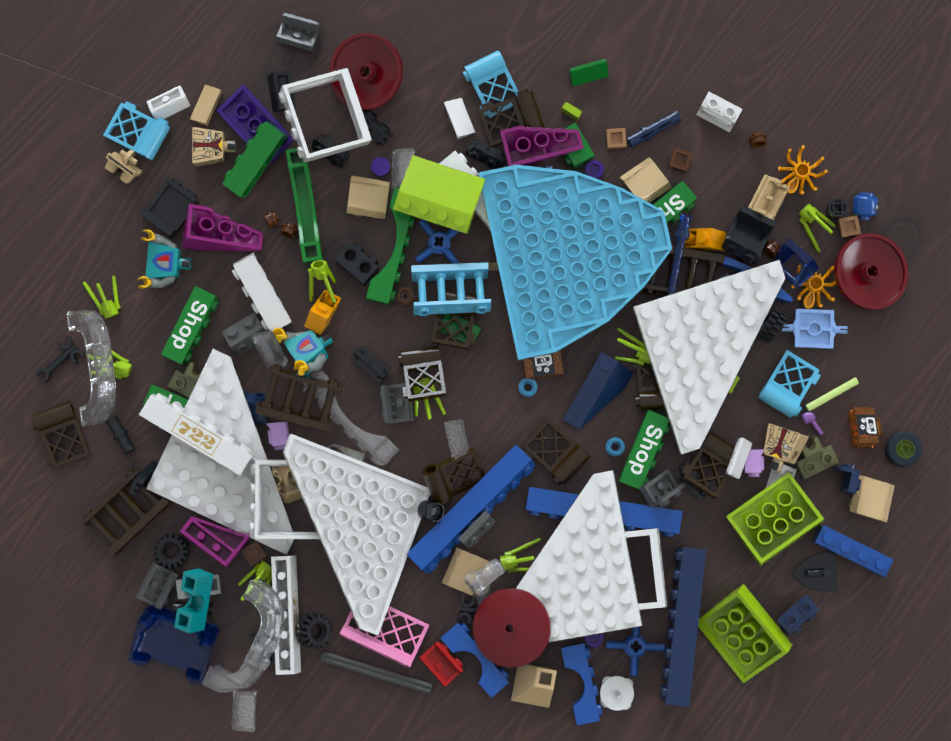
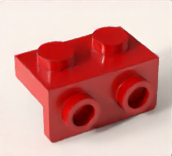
M437 641L419 659L437 680L446 687L464 671L461 668L463 664L457 657L453 658L448 653L450 649L443 642L440 644Z

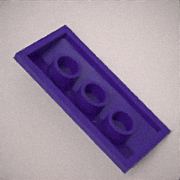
M244 84L216 110L246 144L250 139H254L257 134V128L261 123H265V121L272 123L288 135L269 165L284 154L294 141L291 135Z

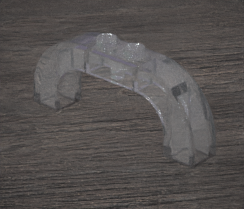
M96 311L67 312L69 331H80L85 340L91 383L90 399L86 405L79 407L82 426L103 424L110 418L116 399V382L109 333L104 320Z
M260 579L250 580L242 597L258 609L261 617L260 629L242 667L236 673L228 671L221 665L209 667L202 684L211 690L228 693L252 686L261 677L264 670L268 668L270 664L269 659L278 648V640L284 627L283 605L275 590Z

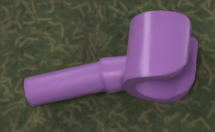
M811 412L803 413L802 419L804 423L811 422L819 436L822 435L823 432L815 421V415Z

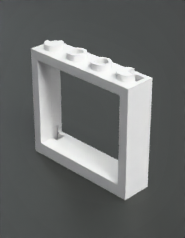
M348 68L286 84L281 87L279 99L285 105V117L291 123V135L297 141V153L300 158H303L304 163L365 146L371 142L372 139ZM339 80L359 140L309 154L289 94Z
M255 460V464H251V476H255V483H251V495H255V503H251V515H254V523H250V534H254V539H320L317 530L316 532H260L261 466L289 465L286 460Z
M659 528L625 532L626 538L650 535L657 602L639 603V610L668 606Z

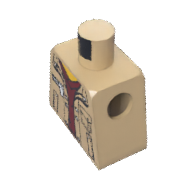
M192 127V163L195 167L225 162V152H236V141H226L223 132Z
M769 423L764 454L773 457L770 469L781 472L784 461L795 464L809 436Z

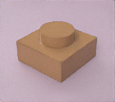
M625 128L606 129L607 149L627 147Z
M858 215L837 220L841 238L861 235Z

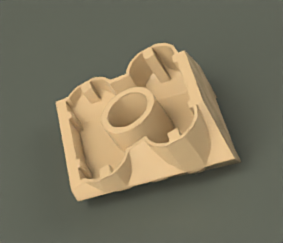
M650 157L620 177L627 191L648 203H651L654 199L672 188L669 181Z
M351 176L347 213L358 217L368 216L375 219H386L390 182Z
M271 466L283 503H291L302 499L289 466Z
M860 475V489L850 499V512L877 521L887 522L895 486Z
M456 548L442 583L477 598L492 562Z

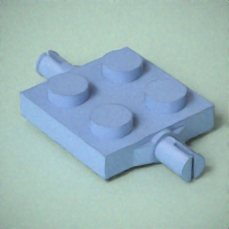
M795 309L793 324H784L782 327L786 328H781V332H793L794 348L833 349L836 333L847 334L848 331L847 326H836L834 310Z

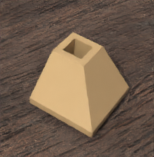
M532 664L517 667L511 701L549 708L557 670Z

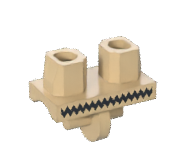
M121 150L120 153L115 151L112 154L108 153L106 156L108 161L105 169L112 173H116L118 168L122 169L123 173L120 179L125 183H130L143 172L135 166L138 160L134 158L135 151L133 150L128 152Z

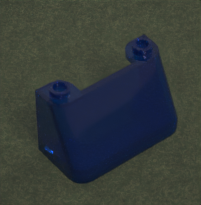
M148 606L137 621L128 661L138 666L145 665L150 660L185 670V677L190 683L202 685L220 629L206 622L204 630L189 634L174 628L176 614L173 611L164 608L159 610L155 606Z

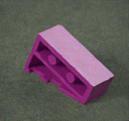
M193 516L190 517L179 531L183 537L225 569L230 566L250 540L249 535Z

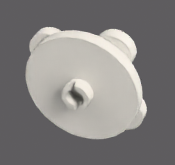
M621 676L604 677L600 688L601 705L617 711L629 709L634 698L633 681Z

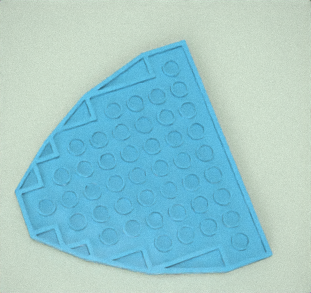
M512 165L479 172V177L486 179L482 192L518 360L556 353L609 322L644 288L672 250L664 211L621 187L577 171Z

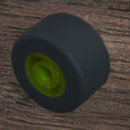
M900 432L888 438L884 451L890 463L895 466L906 467L915 464L922 455L921 441L914 434Z

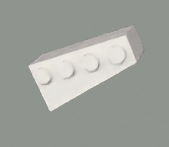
M253 252L233 264L235 269L232 272L237 281L241 279L244 284L241 288L246 297L250 296L253 303L251 306L255 313L260 312L263 318L261 323L264 329H269L272 333L275 328H282L291 323V319Z

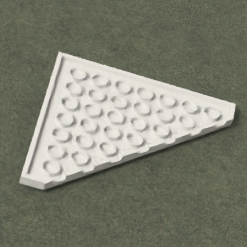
M780 260L633 307L680 454L701 447L785 280Z
M212 349L183 412L188 415L191 413L201 418L200 422L205 425L209 423L218 428L217 432L223 436L225 433L235 439L234 442L238 445L245 444L252 449L250 452L254 455L243 473L238 475L172 435L146 489L239 533L249 535L250 538L254 539V534H250V523H254V515H251V503H255V495H251V483H255V476H251V464H255V460L268 459L235 371L232 358ZM261 466L260 532H294L278 492L270 466ZM294 539L254 540L287 555Z
M290 434L283 454L359 629L379 635L407 559V553L411 548L421 520L417 512L418 506L422 501L428 500L430 496L429 489Z
M613 470L592 475L516 587L517 589L532 593L546 607L551 620L549 642L642 626ZM508 625L507 629L512 632L513 626Z

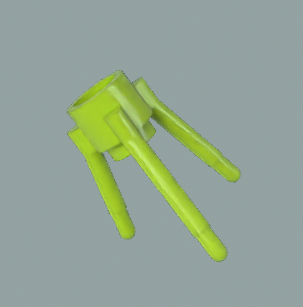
M808 204L798 213L801 216L799 221L804 226L816 251L820 253L821 250L806 222L808 221L811 224L816 220L830 234L833 231L822 220L832 227H836V224L820 213L815 207H812L811 204Z
M316 260L311 264V268L308 269L309 301H313V280L315 277L317 280H324L331 300L335 303L336 300L327 276L330 277L333 283H336V280L328 267L327 261Z
M112 276L114 303L112 300H106L100 284L97 283L96 286L103 301L100 304L85 281L83 282L100 314L105 319L118 315V309L121 308L118 300L116 276Z
M618 327V332L640 347L621 338H618L617 341L638 351L635 357L639 359L615 357V360L637 363L642 366L644 362L649 364L650 359L645 344Z
M106 346L103 349L120 360V362L116 361L113 363L95 355L86 354V357L113 367V372H116L89 370L90 374L115 377L120 380L123 377L127 378L130 374L132 364L129 363V360L121 357Z
M423 378L419 383L426 387L430 379ZM434 384L430 387V390L433 392L436 391ZM418 386L413 388L414 395L420 394L422 391ZM439 397L435 398L442 414L446 415ZM425 399L427 417L431 420L429 401ZM414 401V416H418V401Z
M541 538L511 551L504 552L505 555L500 556L502 570H508L509 573L527 572L529 568H517L518 563L534 560V556L517 559L516 555L513 554L540 542Z
M263 560L260 564L257 563L254 569L238 583V586H241L256 572L255 575L257 577L245 591L241 601L245 600L260 579L265 581L267 578L258 605L261 606L272 580V567Z

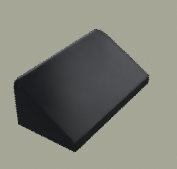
M290 71L272 72L267 76L273 112L285 111V105L279 99V92L283 85L291 83ZM291 93L289 95L295 109L294 95Z

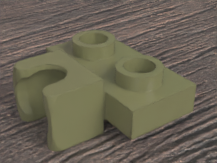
M192 361L185 373L177 369L168 387L190 398L201 373H196L197 363Z
M816 436L810 438L812 442L810 448H807L805 445L802 449L801 454L804 457L796 461L803 479H807L839 463L832 446L822 447Z

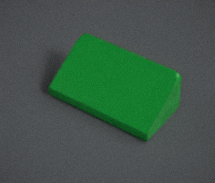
M606 59L573 67L569 70L573 86L606 78L609 74Z
M450 314L444 316L443 323L452 319ZM462 317L457 319L463 327L470 323V321ZM455 321L446 326L451 334L460 329ZM473 324L472 334H475L474 343L482 328L476 324ZM444 328L440 330L441 332L447 334ZM463 332L454 337L466 344L467 337Z

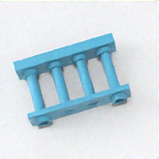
M488 262L411 265L412 282H418L419 302H414V315L427 316L429 314L473 312L483 314L491 312V299H484L483 279H488ZM445 280H456L457 300L446 301ZM464 280H475L477 300H465ZM426 281H437L438 301L427 302Z

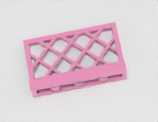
M389 606L387 611L389 617L385 618L384 621L390 619L393 630L382 633V630H380V635L372 637L367 631L363 633L359 631L362 629L348 626L351 619L354 618L350 611L340 632L341 637L410 668L429 628V624ZM401 616L404 618L406 625L396 629L392 618ZM418 624L424 627L421 635L413 637L410 626ZM408 628L411 638L400 642L397 631ZM395 632L398 643L393 645L387 644L384 636ZM412 641L414 645L412 655L404 652L401 644Z

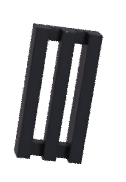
M152 461L134 479L129 489L130 493L136 495L151 480L158 465L156 461Z

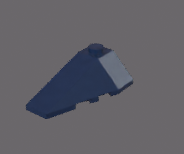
M601 352L563 421L577 429H581L625 389L633 372L617 360Z

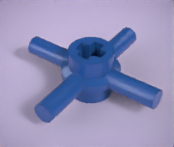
M422 219L419 225L429 236L428 247L415 257L416 261L421 263L434 253L444 254L451 264H459L460 262L449 248L451 245L450 239L460 231L450 229L446 233L435 232L428 222ZM439 239V241H440V240L442 239V240H443V242H442V243H443V246L440 247V246L438 245V246L436 247V246H435V245H436V241H435V240Z
M640 626L632 627V635L628 636L625 641H606V648L624 649L625 653L631 657L630 675L638 676L639 657L644 655L646 651L664 652L665 644L646 643V640L640 636ZM634 641H637V644L640 645L637 651L630 647L631 644H634Z

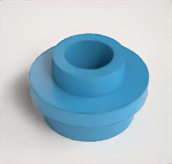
M524 378L518 385L519 392L525 397L533 396L538 388L536 381L532 378ZM525 384L531 385L530 391L524 389Z
M613 437L606 443V451L611 456H620L625 450V444L620 438ZM612 444H618L619 448L617 451L612 449Z

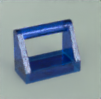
M790 238L783 244L774 260H780L785 279L796 288L800 287L819 269L815 260ZM792 255L803 264L797 277L782 266Z

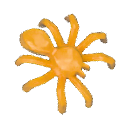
M802 145L798 151V164H796L790 158L792 149L788 150L787 161L794 167H778V171H793L782 179L781 183H785L788 179L795 176L787 183L790 187L788 193L796 192L799 180H801L799 194H804L805 179L809 183L811 190L817 191V187H814L809 175L818 178L828 172L827 169L819 174L810 172V170L816 168L824 160L823 156L811 166H809V162L805 163L806 160L801 162V154L805 147Z
M812 258L807 266L809 278L802 275L800 271L801 265L797 267L798 276L807 282L795 283L791 286L792 288L807 286L797 296V300H801V297L809 290L808 294L803 298V305L807 309L814 306L815 293L817 306L819 308L823 306L820 303V291L824 293L829 301L835 300L823 288V286L832 287L836 285V281L824 283V280L834 270V266L823 277H821V274L818 276L817 272L813 276L811 271Z

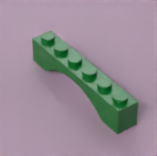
M297 148L286 149L296 207L302 260L304 265H311L316 260H323L309 163H304L303 158L299 157Z
M394 188L390 203L397 228L395 248L387 265L378 275L371 279L366 296L368 301L388 306L390 301L394 302L396 291L394 286L395 283H399L401 272H398L399 266L404 264L406 254H403L404 247H408L410 241L408 231L409 228H413L415 217L393 210L399 188Z

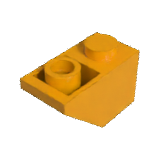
M714 228L682 229L680 248L709 252L724 251L721 246L725 240L726 232Z
M324 290L310 309L304 327L321 335L335 313L341 297L334 294L336 302L333 303L328 291Z

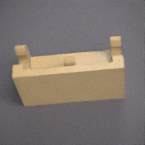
M764 175L748 208L774 220L790 187L781 183L782 180Z

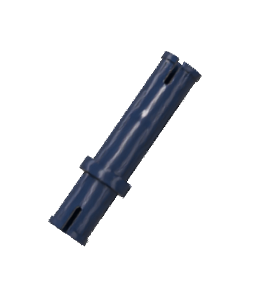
M675 110L649 126L641 127L640 131L626 137L628 144L633 148L645 140H651L652 136L682 121L681 116Z

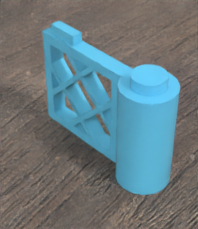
M498 50L464 67L463 76L467 82L470 81L482 104L488 103L490 99L499 102L504 101L507 90L514 92L518 96L517 92L519 91ZM505 73L508 79L506 87L495 83L497 76ZM483 83L492 85L489 95L481 93L478 86ZM494 86L505 89L502 99L491 96ZM507 104L501 112L513 107V104ZM490 110L484 112V115H488L489 118L498 114L495 111L491 113Z
M128 101L125 104L121 103L103 136L153 161L170 130L169 122L160 117L153 119L137 111V106ZM123 110L130 111L131 118L122 121L121 114ZM142 118L147 120L145 127L137 128L136 120ZM133 122L135 130L125 133L123 125ZM120 126L122 135L117 137L110 135L113 128ZM136 134L137 141L133 147L128 144L127 137Z
M786 350L758 398L789 418H792V416L797 417L802 409L800 403L811 384L816 385L821 376L818 374L820 370ZM787 357L794 360L795 368L786 369L785 360ZM807 368L813 373L810 378L803 379L800 369ZM797 370L799 381L790 382L787 372ZM784 373L785 384H779L774 381L777 374ZM801 384L802 392L799 396L792 392L791 385Z

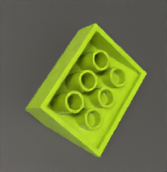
M412 155L393 210L468 234L486 179Z
M789 472L726 516L759 566H762L824 521L822 515Z
M744 584L699 618L698 627L743 683L787 654L793 645Z

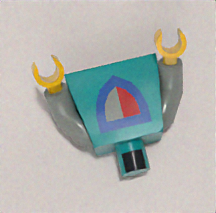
M143 230L148 233V238L141 237V240L151 242H148L146 276L137 279L144 281V285L138 286L139 289L146 287L163 288L173 283L175 278H179L180 269H191V259L181 258V251L178 249L177 244L165 236L153 233L151 230Z
M275 328L272 334L275 336L274 340L276 343H281L282 340L285 341L283 343L295 361L294 370H298L299 375H309L311 372L320 371L329 357L325 347L333 343L328 333L317 338L312 330L293 333L284 332L281 328Z

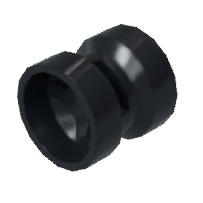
M840 198L833 199L825 208L827 217L831 220L840 219L847 212V203Z
M429 500L422 501L417 510L420 518L432 522H439L445 512L442 504Z

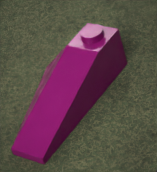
M516 126L500 131L509 166H531L584 149L580 132L575 129Z
M194 204L188 205L182 248L200 251H262V232L243 223H236L226 215L222 216L213 212L214 209Z

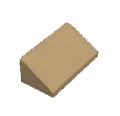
M205 85L190 120L208 127L223 92L218 88Z

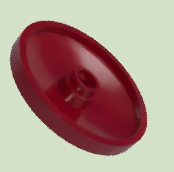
M360 33L344 40L335 50L330 62L329 73L348 68L362 110L377 109L391 101L398 92L403 78V64L395 46L382 36L372 33ZM339 80L331 82L335 94L347 105Z
M867 233L850 239L841 247L834 263V277L839 291L851 304L865 310H879L895 303L905 291L908 282V265L903 252L892 240L880 234Z
M517 588L502 589L489 595L478 607L473 621L474 639L481 653L491 662L503 667H521L533 662L545 651L551 636L550 616L544 604L532 593ZM508 625L513 626L512 632L507 629Z

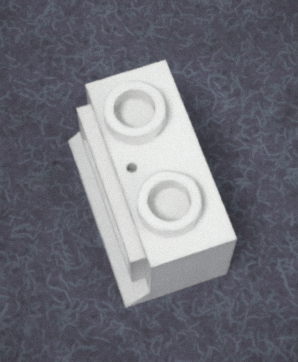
M708 92L696 115L730 132L742 109Z

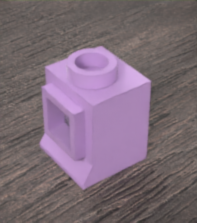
M288 422L267 423V426L270 428L268 430L269 444H272L274 450H283L289 437Z
M764 449L750 450L742 473H748V477H759V473H762V470H764V456H761Z

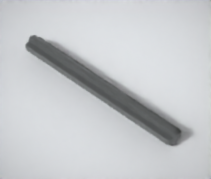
M323 651L320 657L321 662L427 694L432 689V684L330 652Z

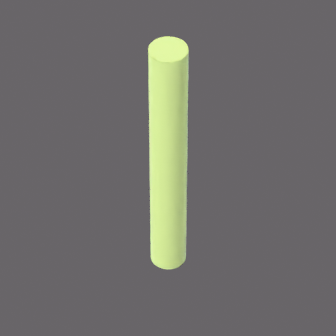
M854 377L806 404V409L810 412L858 385L857 378Z

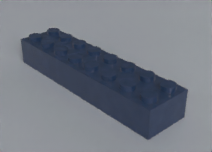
M679 546V549L675 550L674 561L677 562V567L672 572V581H675V586L670 591V600L673 601L672 608L668 610V619L671 622L670 627L666 629L668 647H665L663 658L666 659V666H662L661 678L664 679V686H660L659 697L667 705L689 707L706 549Z

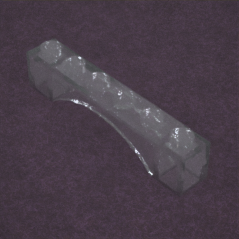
M322 370L315 371L311 375L312 377L327 381L329 379ZM304 382L303 385L306 387L304 391L307 393L309 383ZM316 386L314 396L319 400L317 405L323 409L328 388ZM334 394L330 409L332 416L330 418L337 425L341 423L346 428L344 432L351 439L355 437L359 441L357 446L364 453L368 451L372 455L370 459L377 466L381 464L385 467L400 450L386 436L365 432L350 422L342 412Z

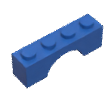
M825 525L818 526L811 541L880 577H886L894 560Z
M458 622L441 636V640L453 653L467 651L474 654L480 660L482 675L479 684L492 698L509 683L507 679L509 675L502 667L498 669L493 662L481 653L475 639L473 640L469 635L470 629L464 623L461 625Z
M583 642L560 647L564 666L577 671L584 683L581 697L572 704L576 725L600 721L599 716L602 715L601 705L596 704L595 696H598L596 684H592L591 677H595L593 666H589L587 658H590L589 647L585 646Z

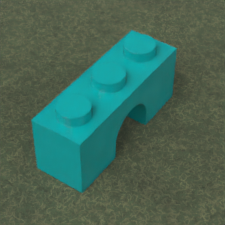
M199 568L183 572L181 591L189 593V600L184 607L177 609L174 628L189 634L204 630L214 574Z

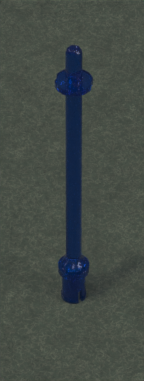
M680 214L678 230L675 231L678 240L667 296L675 294L685 240L690 237L689 229L692 219L690 215Z

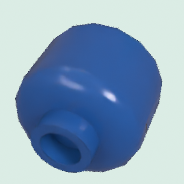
M859 192V195L854 196L852 212L858 215V219L870 220L871 216L877 214L878 198L874 196V193Z

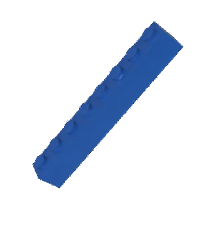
M515 445L407 555L426 574L434 571L438 566V562L442 558L448 557L452 552L451 549L456 544L462 543L458 538L484 511L490 515L493 507L497 503H501L506 498V494L511 489H515L520 484V480L533 471L536 464Z
M529 487L525 510H529L530 515L540 516L541 513H548L549 518L559 519L560 516L567 514L579 495ZM619 501L625 526L624 530L636 531V528L644 530L659 528V531L663 532L662 536L674 537V534L680 533L683 511L660 507L651 508L647 505Z

